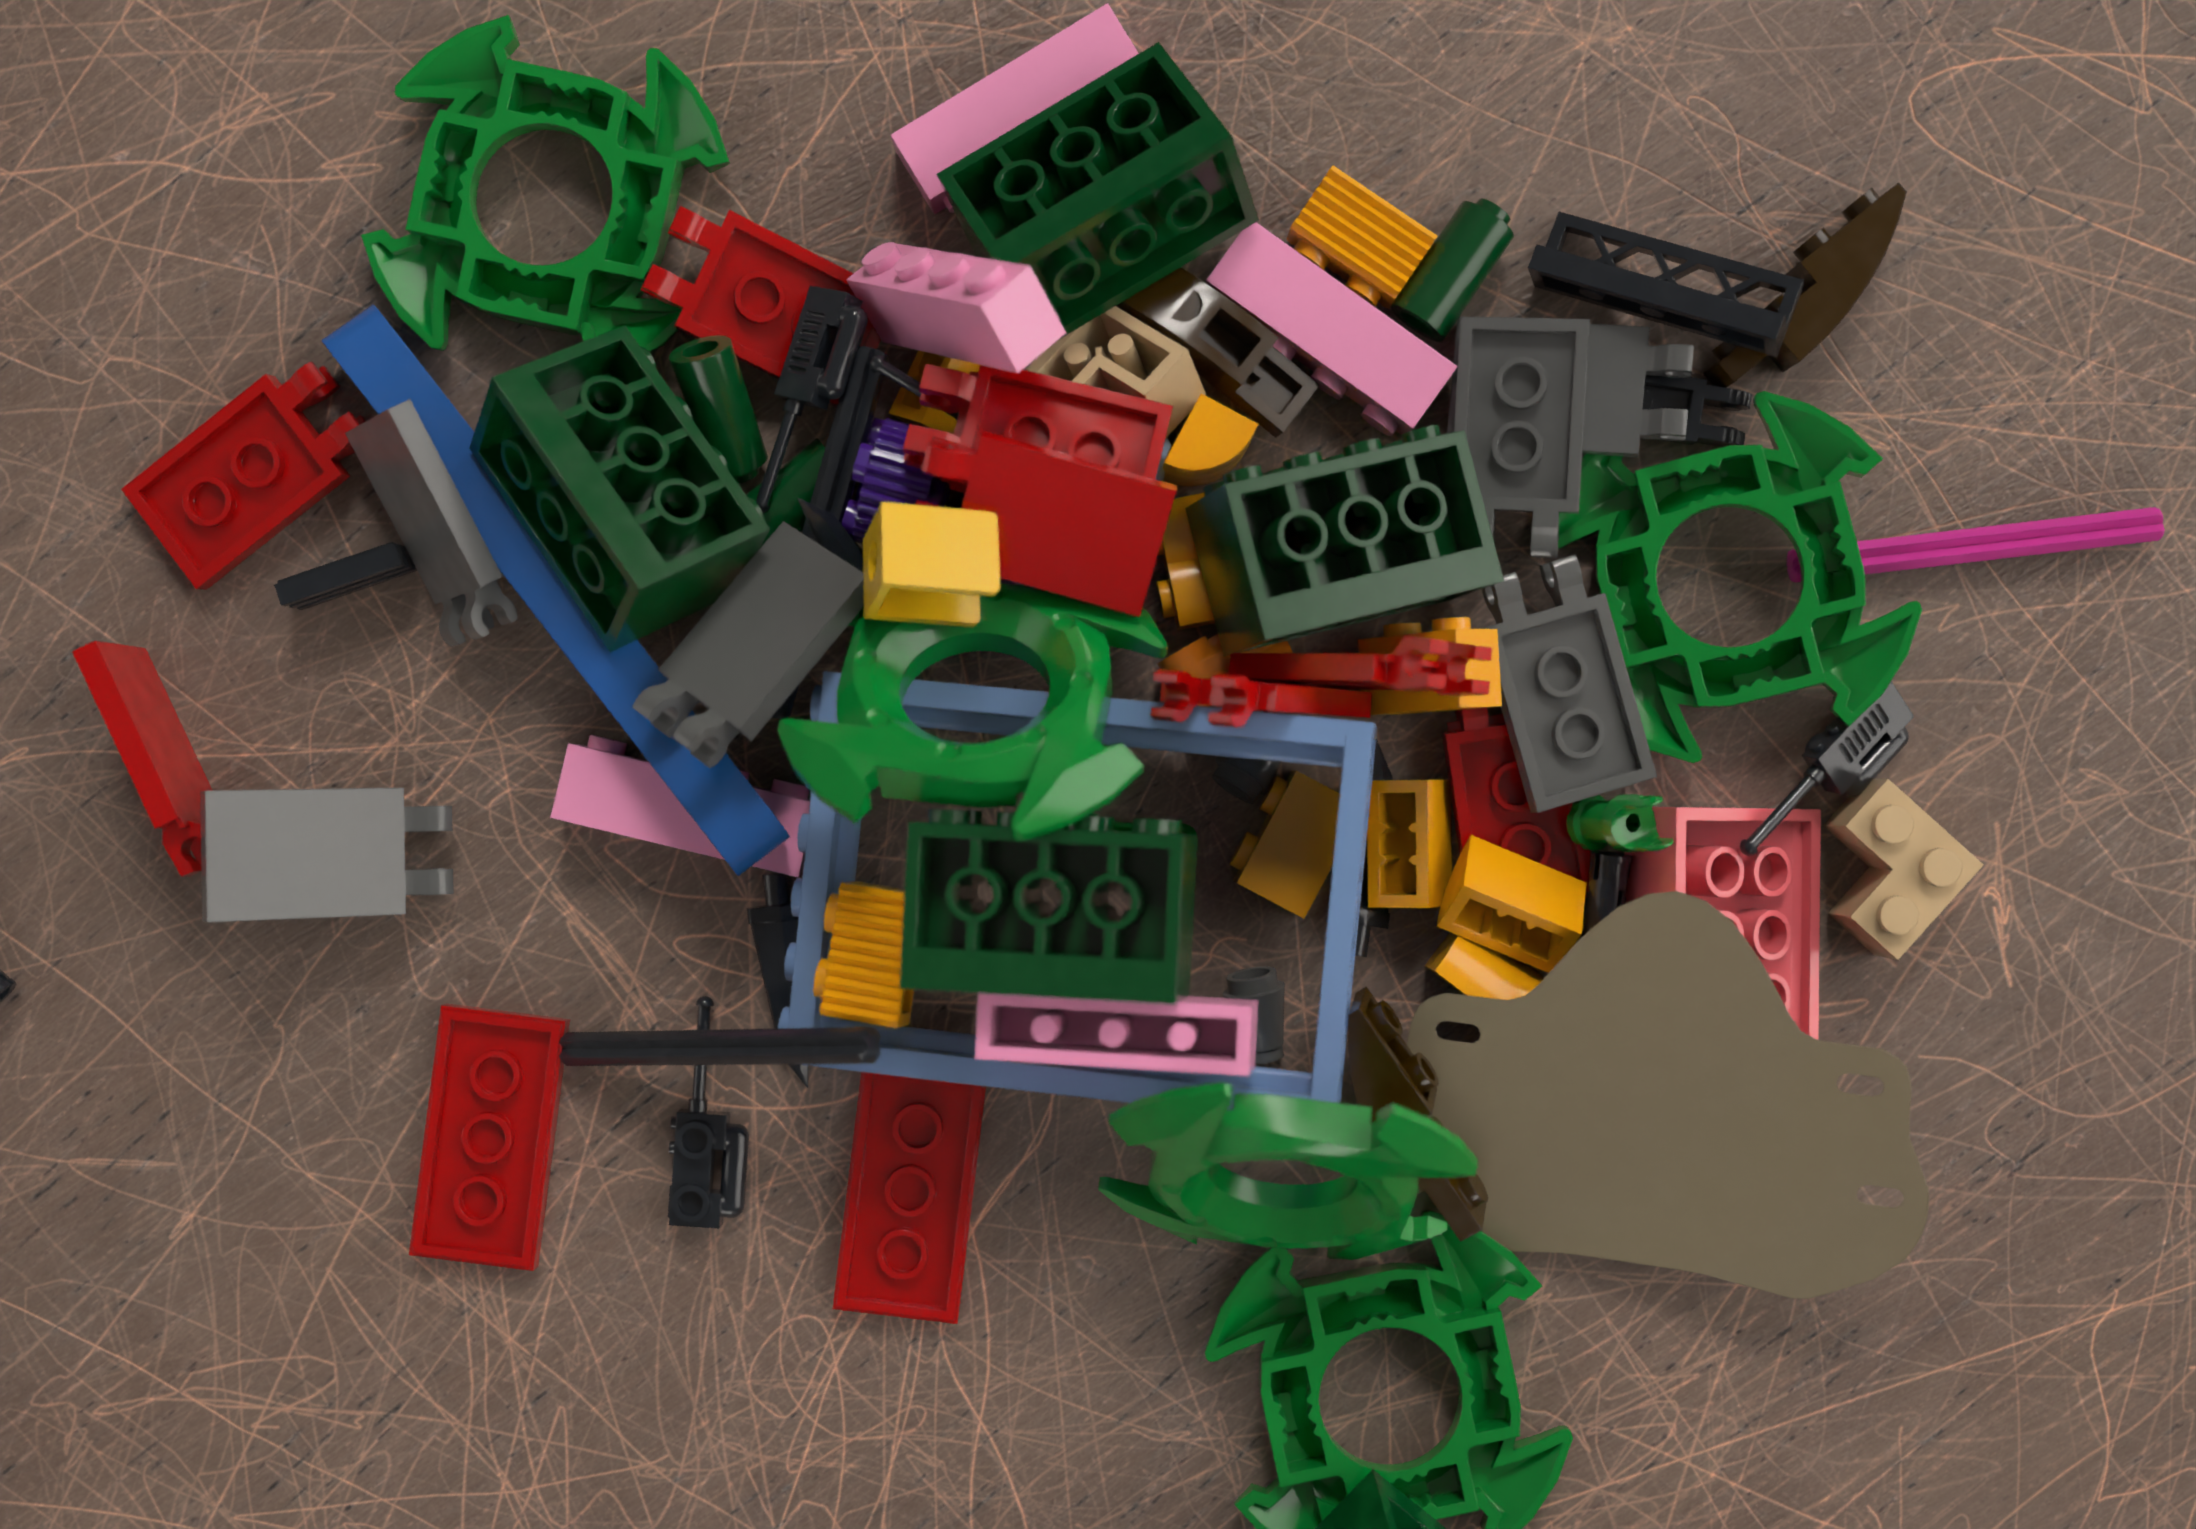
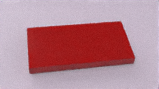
M455 1004L441 1005L409 1255L534 1271L538 1268L564 1064L559 1058L562 1052V1046L559 1041L565 1033L569 1032L570 1019Z
M861 1072L832 1309L958 1324L987 1086Z

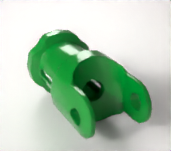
M1623 794L1617 795L1611 800H1606L1601 795H1596L1573 802L1566 820L1567 831L1571 840L1585 850H1599L1607 845H1611L1614 849L1622 852L1661 851L1674 843L1672 838H1659L1652 806L1663 801L1662 796Z

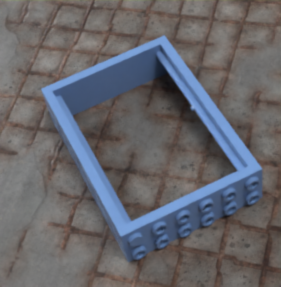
M823 671L822 685L814 687L811 697V721L838 723L836 716L837 688L841 673ZM913 680L906 691L902 707L906 715L917 727L1010 735L1025 727L1040 713L1047 701L1049 692ZM1111 698L1101 742L1103 745L1123 743L1126 747L1342 768L1313 1073L1255 1066L1249 1076L982 1060L975 1059L976 1035L912 1027L897 1029L820 1015L819 1008L822 998L814 996V976L821 958L828 959L830 941L833 936L832 933L825 932L824 930L825 908L830 894H839L838 889L841 882L855 881L861 819L854 824L821 802L812 791L809 814L804 813L798 827V850L805 852L803 878L795 880L791 895V912L793 916L799 917L796 943L791 942L789 944L784 965L785 979L792 981L790 1007L783 1008L778 1029L874 1027L881 1036L879 1042L881 1054L874 1063L799 1065L1127 1103L1176 1088L1221 1082L1232 1085V1099L1227 1110L1231 1108L1235 1093L1271 1094L1341 1103L1377 726L1374 722L1257 711L1252 712L1243 727L1215 726L1208 722V713L1219 712L1222 708L1195 706L1188 719L1184 722L1154 720L1150 716L1151 708L1162 707L1164 703Z

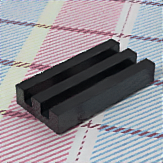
M389 542L278 580V583L274 584L281 606L297 607L298 610H304L413 573L417 569L405 546Z

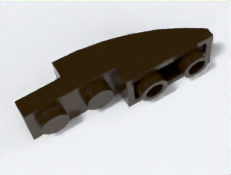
M1899 182L1881 196L1871 187L1841 212L1848 221L1841 229L1830 236L1823 227L1793 251V254L1800 262L1785 275L1803 279L1804 286L1778 356L1768 355L1782 373L1804 359L1834 330L1869 285L1887 252L1899 222L1907 193ZM1781 293L1763 309L1778 312L1785 293ZM1722 342L1712 350L1719 361L1703 374L1713 386L1727 388L1763 360L1767 354Z
M1181 267L1116 305V307L1188 349L1197 373L1275 438L1286 430L1319 387L1318 383L1273 347L1279 337L1223 294Z
M1366 986L1356 992L1348 1015V1053L1357 1105L1371 1107L1370 1124L1376 1122L1377 1111L1392 1103L1428 1118L1433 1112L1437 1094L1436 1087L1439 1085L1437 1075L1427 1058L1420 1052L1413 1054L1400 1036L1403 1033L1402 1026L1391 1006L1384 1000L1377 1002ZM1435 1116L1429 1118L1444 1127ZM1477 1173L1475 1176L1419 1178L1418 1194L1424 1190L1426 1191L1460 1242L1483 1229L1488 1194Z

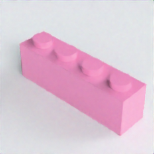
M1107 3L891 134L895 151L934 215L946 207L952 213L954 210L936 175L937 173L1139 53Z
M1257 222L1240 232L1206 280V284L1223 294L1279 337L1273 347L1290 361L1294 357L1312 370L1313 374L1310 378L1319 384L1318 388L1338 400L1344 394L1365 408L1361 413L1363 419L1385 435L1392 436L1395 431L1401 435L1412 431L1458 367Z
M888 242L868 252L862 259L864 266L846 279L856 298L863 301V310L866 312L882 342L1019 373L1066 334L1029 265Z
M595 735L589 736L587 746L568 743L550 818L724 859L647 760L625 755L627 743ZM740 770L748 781L749 772ZM773 779L771 790L752 786L790 836L755 863L753 867L794 877H802L805 852L798 850L797 835L802 815L804 813L809 814L810 799L808 797L810 789L804 785Z
M978 993L975 1059L1249 1076L1255 1068L1258 1000L1188 996L1177 1004Z

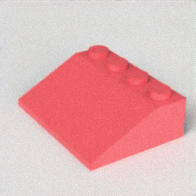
M1652 807L1659 838H1672L1674 843L1661 851L1624 853L1632 856L1627 882L1626 903L1646 894L1679 891L1708 902L1734 923L1752 947L1771 978L1791 1018L1800 1030L1818 1040L1821 809H1792L1758 846V852L1753 856H1747L1740 850L1741 841L1743 839L1747 840L1776 808Z

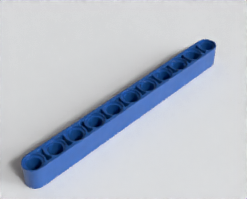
M372 304L321 340L377 414L409 399L411 400L500 572L736 875L740 876L787 840L790 836L726 752L715 766L708 768L690 754L691 751L673 737H667L650 723L651 721L633 708L635 700L645 689L650 686L663 684L668 679L658 670L659 667L638 640L612 652L608 650L469 449L474 435L472 428L377 307ZM693 710L689 713V715L687 716V718L690 717V716L696 715V714L693 712Z

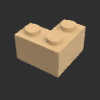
M1116 306L1057 340L1026 369L1031 372L1172 405L1173 409L1166 438L1191 412L1200 394L1206 395L1188 349Z
M1873 779L1860 795L1848 797L1823 825L1869 866L1828 914L1876 956L1899 960L1984 865L1889 779Z

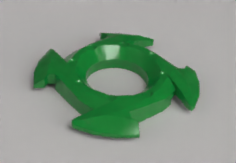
M509 15L467 28L429 51L396 84L394 92L400 100L405 102L450 105L447 110H438L425 138L405 228L410 234L395 239L387 231L381 229L361 235L374 277L398 316L432 349L444 351L448 345L452 294L465 304L492 317L583 338V341L626 326L639 346L645 347L650 353L664 346L679 331L674 325L681 309L657 299L641 298L644 293L640 290L652 264L660 267L669 239V234L667 233L673 222L685 169L700 164L709 173H712L730 164L717 121L692 81L659 49H648L646 53L647 82L644 108L632 99L626 91L603 80L511 60L510 56L520 46V42ZM540 130L562 131L586 141L602 156L612 183L610 214L605 227L597 239L577 256L564 262L550 265L526 264L500 253L485 235L477 212L479 180L485 166L494 153L508 141L525 133Z
M1766 391L1756 393L1753 403L1774 449L1763 448L1762 444L1730 445L1635 470L1634 473L1622 463L1623 456L1586 454L1582 458L1579 514L1560 513L1558 551L1598 533L1595 549L1596 584L1599 594H1606L1650 751L1692 764L1701 761L1703 758L1702 751L1689 730L1679 705L1693 708H1726L1822 684L1834 695L1829 710L1849 727L1887 689L1909 653L1922 613L1920 603L1912 601L1886 615L1860 625L1863 607L1866 606L1865 571L1843 488L1839 480L1846 474L1862 478L1883 458L1848 425L1809 403ZM1715 508H1742L1757 512L1770 519L1790 539L1799 559L1801 586L1793 611L1784 624L1773 634L1750 645L1720 647L1691 637L1670 618L1659 596L1657 565L1665 542L1683 522L1696 514Z
M1000 584V589L995 596L980 595V621L975 627L864 619L863 607L849 624L855 627L837 688L836 716L838 723L789 718L780 720L778 726L779 738L794 772L821 802L854 824L872 808L870 793L878 786L881 788L883 798L977 808L1017 806L1020 793L1025 792L1013 817L1011 826L1012 837L1015 840L1024 841L1069 826L1111 802L1144 772L1143 764L1123 743L1108 747L1101 744L1112 697L1109 646L1131 650L1155 658H1164L1168 651V644L1150 614L1143 607L1140 617L1024 584ZM991 651L1019 658L1034 667L1042 675L1049 687V695L1043 709L1029 724L1013 734L988 742L958 743L932 736L917 727L909 719L902 707L907 689L922 671L937 661L965 652Z
M1221 1082L1172 1089L1137 1099L1109 1114L1108 1123L1128 1146L1144 1145L1152 1150L1148 1185L1111 1177H1100L1098 1190L1125 1212L1196 1245L1197 1238L1287 1249L1328 1247L1327 1258L1356 1260L1418 1243L1446 1232L1447 1222L1431 1216H1409L1418 1194L1419 1178L1475 1176L1478 1159L1459 1137L1432 1119L1394 1103L1377 1111V1120L1370 1124L1371 1107L1271 1094L1235 1093L1231 1108L1227 1110L1231 1104L1232 1085ZM1256 1160H1297L1306 1164L1331 1169L1344 1174V1176L1314 1184H1278L1244 1177L1226 1169L1219 1163Z
M1424 1210L1420 1214V1216H1431L1447 1222L1441 1213L1433 1210ZM1447 1223L1446 1232L1429 1238L1440 1268L1422 1263L1392 1262L1297 1280L1290 1272L1294 1262L1292 1253L1287 1248L1270 1247L1244 1271L1221 1305L1204 1351L1206 1359L1209 1362H1215L1236 1351L1263 1341L1259 1355V1390L1277 1478L1266 1488L1251 1483L1234 1502L1235 1506L1256 1529H1315L1372 1469L1435 1520L1479 1511L1478 1506L1484 1512L1480 1522L1482 1529H1522L1533 1519L1559 1479L1573 1436L1571 1430L1563 1425L1515 1441L1516 1437H1520L1521 1404L1502 1312L1498 1306L1509 1296L1525 1301L1543 1286L1511 1250L1482 1231L1460 1242ZM1381 1328H1401L1414 1331L1437 1344L1450 1358L1456 1372L1459 1387L1456 1415L1443 1439L1421 1457L1399 1464L1372 1463L1347 1452L1329 1434L1323 1423L1319 1406L1322 1378L1334 1355L1342 1346L1356 1336Z

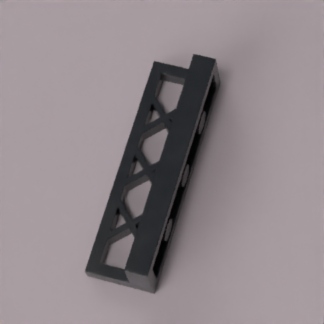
M1560 211L1556 217L1546 247L1536 244L1528 265L1534 287L1774 357L1778 356L1804 286L1803 279ZM1568 232L1593 239L1602 257L1591 260L1561 251ZM1605 243L1619 246L1620 248L1609 253ZM1640 252L1653 256L1662 274L1654 278L1616 267L1615 264ZM1665 260L1681 265L1670 270ZM1698 269L1715 274L1723 292L1718 295L1679 285L1676 283V280ZM1726 277L1743 282L1731 287ZM1759 287L1785 293L1778 312L1739 302L1737 298Z

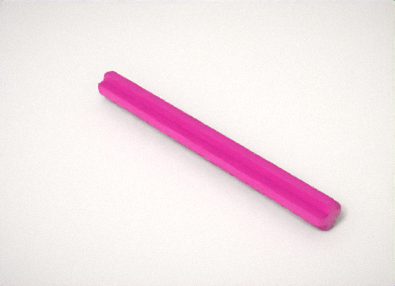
M2156 507L1864 540L1857 541L1865 574L2158 541L2163 537L2165 530L2161 510ZM1791 549L1787 553L1788 575L1791 581L1795 583L1801 582L1799 559L1796 550Z

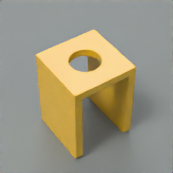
M881 502L863 539L864 619L975 627L980 621V595L995 596L1000 589L997 515L986 511Z

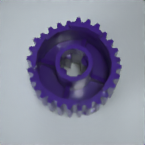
M875 417L867 444L861 443L853 468L852 480L860 483L855 500H849L842 521V526L857 543L863 544L864 536L881 502L915 505L916 500H920L944 508L946 501L949 500L951 493L949 482L942 481V477L921 471L922 469L904 465L905 453H903V445L909 424L888 418L883 420Z

